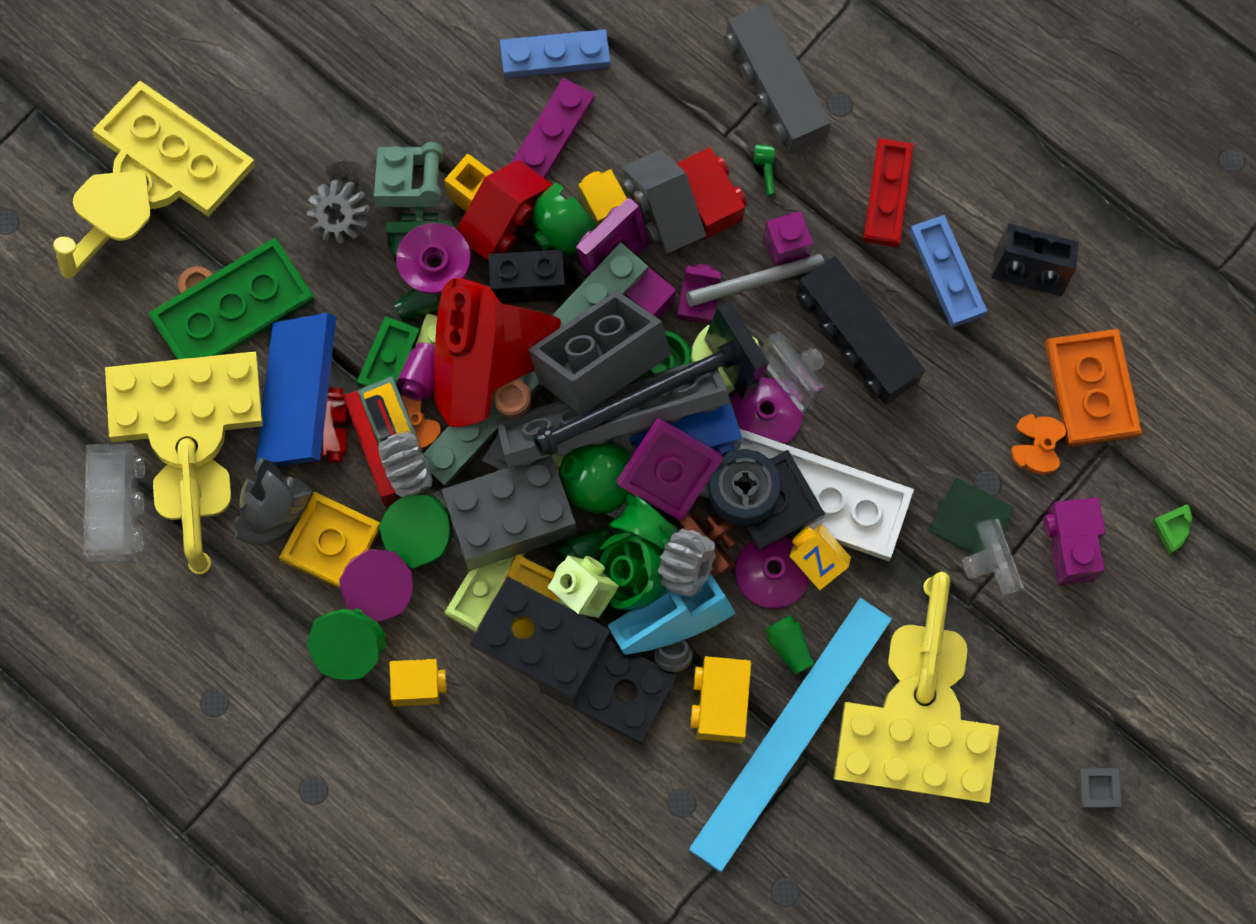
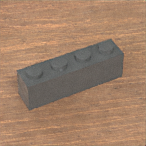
M767 3L728 19L726 35H724L725 45L731 55L736 54L741 63L739 66L740 72L746 84L753 85L757 93L755 97L760 111L764 115L768 113L773 123L772 132L776 141L780 145L784 143L787 151L791 154L827 138L832 122Z

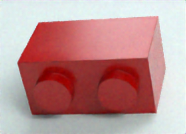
M711 147L676 163L687 174L706 236L703 237L704 239L743 221L745 206H747L746 198L738 186L733 187L728 178L729 170L724 159L721 156L716 157Z

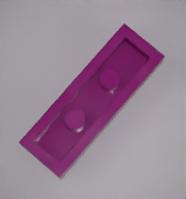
M563 78L511 163L520 160L546 179L592 105L595 94Z

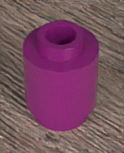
M418 343L416 348L410 350L397 379V385L401 388V393L411 400L420 401L422 398H430L434 391V345Z

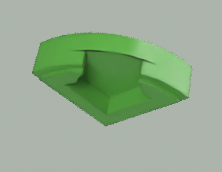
M1188 504L1159 516L1152 521L1169 555L1178 550L1188 537L1192 522V515Z

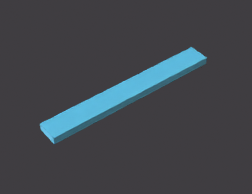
M862 598L858 600L689 848V852L718 872H722L892 618Z

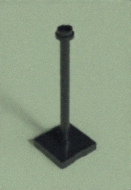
M728 301L716 308L704 339L712 351V355L552 431L547 427H542L538 430L537 434L533 435L534 444L542 456L547 454L554 455L558 452L557 445L722 367L741 400H745L755 395L760 379L764 375L769 362L732 303Z

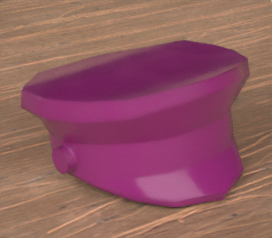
M367 549L355 556L345 566L339 580L346 609H361L362 613L368 615L376 622L388 620L402 614L410 601L413 589L411 570L396 552L387 550Z

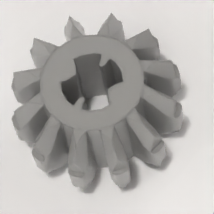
M335 179L331 181L330 188L325 184L317 187L319 196L312 195L309 197L308 201L316 208L307 211L306 216L317 218L318 222L313 224L312 230L317 231L323 227L325 229L323 233L324 240L328 241L334 234L338 243L345 242L347 235L355 239L360 235L358 227L364 228L368 225L367 219L360 214L368 213L370 206L359 204V201L365 197L363 191L355 195L352 194L354 183L348 182L342 189L340 181ZM337 204L341 205L340 212L344 214L339 219L336 217L337 211L332 208Z
M408 431L396 433L379 443L378 451L382 465L397 495L400 497L417 495L432 486V474L415 435Z
M682 528L678 533L675 532L671 536L670 542L665 544L664 553L660 556L661 564L658 573L663 576L661 584L671 590V592L681 596L692 597L695 593H699L703 588L704 582L708 581L710 571L713 570L712 564L716 558L714 542L703 536L702 533L694 530L689 531Z

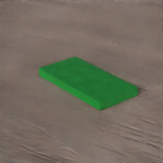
M274 237L150 311L148 315L176 359L179 360L225 355L272 327L273 323L282 321L315 301V298Z

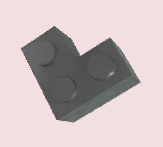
M662 150L653 152L621 167L625 176V180L621 181L623 191L627 198L629 197L639 205L641 213H645L648 221L645 224V229L652 245L658 244L668 254L706 236L686 172Z

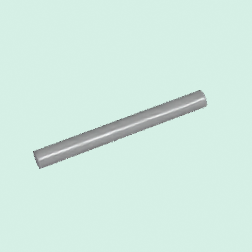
M821 254L796 260L687 292L686 299L689 306L692 307L811 272L822 265L824 259Z

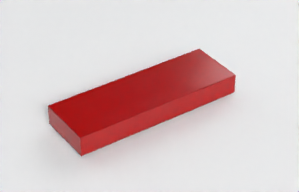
M878 138L863 242L899 248L914 143Z
M358 391L351 392L345 395L344 400L383 505L387 507L397 501L398 498L382 465L378 444Z

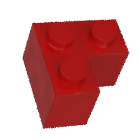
M517 160L484 177L457 231L463 235L470 248L488 261V254L508 253L517 241V237L514 235L516 230L528 218L532 217L535 202L553 184L523 162Z

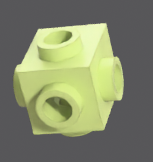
M567 556L565 561L557 567L554 578L548 588L559 597L557 599L558 603L570 608L577 614L599 618L619 586L603 573L605 567L592 557L585 556L584 559Z

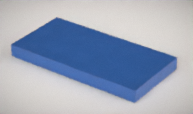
M323 313L272 324L262 407L263 426L260 427L256 463L260 458L270 460L277 467L320 461L336 316Z

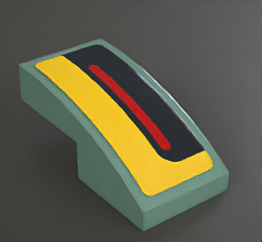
M393 376L358 390L378 443L388 439L387 437L393 434L408 431L415 435L420 444Z

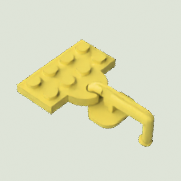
M139 81L93 129L94 138L118 155L114 160L113 173L91 176L73 197L75 212L94 227L77 245L69 237H59L54 241L53 247L56 251V259L61 275L66 279L74 277L110 238L118 241L131 239L149 221L151 217L150 209L168 206L179 197L209 217L255 167L254 159Z
M255 351L105 367L109 438L111 442L149 439L153 452L163 463L167 464L153 481L155 508L166 519H182L184 553L188 560L189 569L195 574H204L210 569L211 560L203 552L200 517L221 514L228 508L231 502L229 473L214 461L213 458L217 456L224 444L226 430L263 426L257 353Z
M938 572L924 582V592L929 596L926 627L905 625L897 629L891 638L888 665L900 682L887 694L883 708L844 702L834 772L835 780L989 803L999 725L961 720L960 704L954 691L950 688L965 673L967 644L960 634L944 630L950 587V577L947 573ZM933 700V702H932L930 705H928V706H922V705H925V704L930 703V702Z

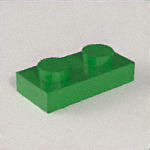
M385 316L358 377V387L364 388L393 376L397 385V379L409 352L415 348L420 329Z

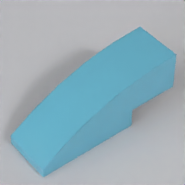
M710 573L708 581L703 584L702 590L699 593H695L692 597L678 595L666 588L661 597L650 606L631 610L607 626L626 655L668 646L693 637L735 615L736 612Z

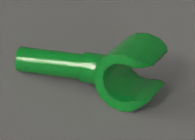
M756 144L753 164L764 166L767 196H773L776 194L773 178L775 150L769 145Z

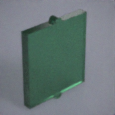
M955 477L945 498L939 500L937 504L939 510L928 531L987 561L997 540L1004 537L1005 532L1003 529L1014 507Z

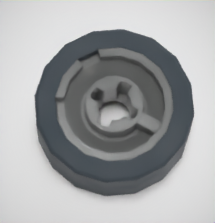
M741 449L724 455V459L710 476L707 490L710 505L718 516L731 524L747 526L761 522L770 516L778 503L782 485L779 470L770 458L759 451ZM740 482L750 484L751 489L748 490L747 494H743V490L737 486Z

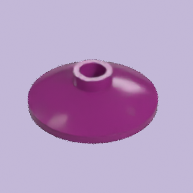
M428 223L411 230L402 239L396 254L397 268L404 282L411 288L427 294L442 293L444 284L458 277L464 278L471 262L470 249L463 235L455 228L441 223ZM433 259L442 261L441 265L436 268H431L429 262Z
M761 378L755 395L741 400L738 393L735 392L731 399L739 429L783 444L790 442L800 429L803 418L800 399L790 386L780 380ZM768 404L772 406L774 412L769 415L763 414L760 407Z
M784 538L759 552L751 541L740 552L736 561L735 578L741 593L751 603L765 609H781L794 604L805 593L810 579L790 557L792 547L795 545L791 539ZM777 563L781 568V572L773 575L768 572L767 565Z

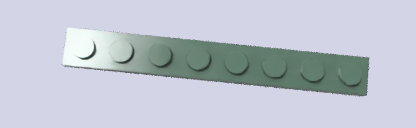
M620 242L552 316L558 317L561 320V328L616 290L625 296L649 270L648 266ZM535 371L517 378L528 386L531 395L541 386L538 383ZM493 394L489 419L469 426L450 427L449 425L424 452L431 474L445 487L458 476L498 433L496 420L505 416L501 415L496 409L493 402Z

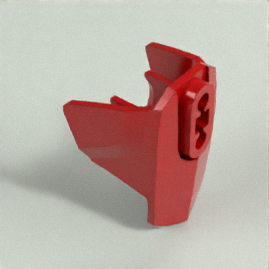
M461 277L453 278L444 284L436 323L434 402L450 427L474 425L489 419L493 392L509 382L535 371L528 349L558 330L561 320L558 317L535 310L503 304L489 286Z

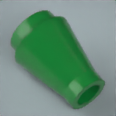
M792 615L764 629L769 637L766 641L787 663L794 675L814 664L810 657L800 622H795Z

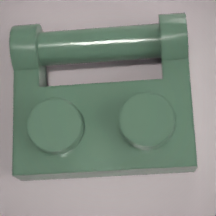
M427 142L422 147H378L374 188L375 207H434L438 205L441 200V190L438 187L439 163L443 159L442 146L436 142ZM414 165H424L423 185L420 189H413Z

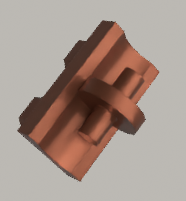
M687 512L683 520H679L681 522V525L677 528L679 531L682 528L689 531L694 530L702 533L703 536L714 542L716 558L712 564L713 570L710 571L713 577L720 573H729L737 566L718 543V541H721L728 550L737 544L729 534L736 524H731L727 521L721 524L716 516L712 514L705 520L712 529L710 533L696 514L690 515Z

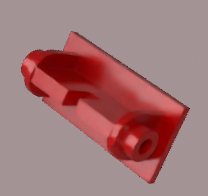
M339 387L329 388L327 395L320 460L327 456V462L341 463L343 456L346 455V429L333 428V423H346L347 406L344 400L345 395L343 394V389ZM318 461L311 462V464L315 465Z

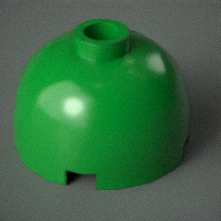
M555 182L535 202L532 211V222L537 232L532 236L544 251L552 248L553 250H562L563 256L579 255L576 246L587 232L593 231L597 226L573 196L565 200L560 195V192L565 188Z
M608 440L598 445L588 444L565 454L561 461L559 477L567 500L576 508L592 514L600 512L608 514L613 512L622 504L629 492L620 487L616 481L631 459L629 451L620 443Z
M626 532L615 534L603 543L600 550H604L600 559V563L605 567L603 573L619 586L609 601L613 608L628 611L646 608L661 597L666 589L661 584L663 576L658 573L661 564L660 556L664 553L662 550Z

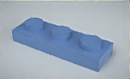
M606 29L500 40L504 78L610 68Z
M945 215L911 226L909 233L951 328L984 317L987 309Z

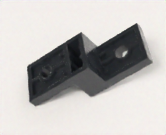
M508 576L470 642V647L537 681L540 692L640 745L644 742L678 677L677 674L660 669L656 663L636 653L625 655L620 646L610 640V629L581 614H577L570 608ZM519 620H528L533 624L535 630L529 638L519 639L512 633L513 625ZM625 682L632 684L637 691L636 697L630 702L618 700L614 693L617 685Z

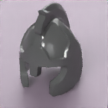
M260 458L254 466L256 472L255 481L246 479L239 496L240 515L234 519L237 530L234 534L235 538L251 545L268 544L290 532L298 523L312 494V489L306 482L297 477L283 476L277 466L266 458Z

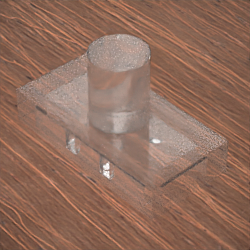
M778 331L767 338L761 351L769 362L767 370L799 410L803 412L814 405L825 387L814 374L815 371L824 366V359L816 348H811L798 354L781 331Z
M998 518L976 524L985 550L962 558L963 567L968 578L971 580L994 571L1003 596L1024 589Z

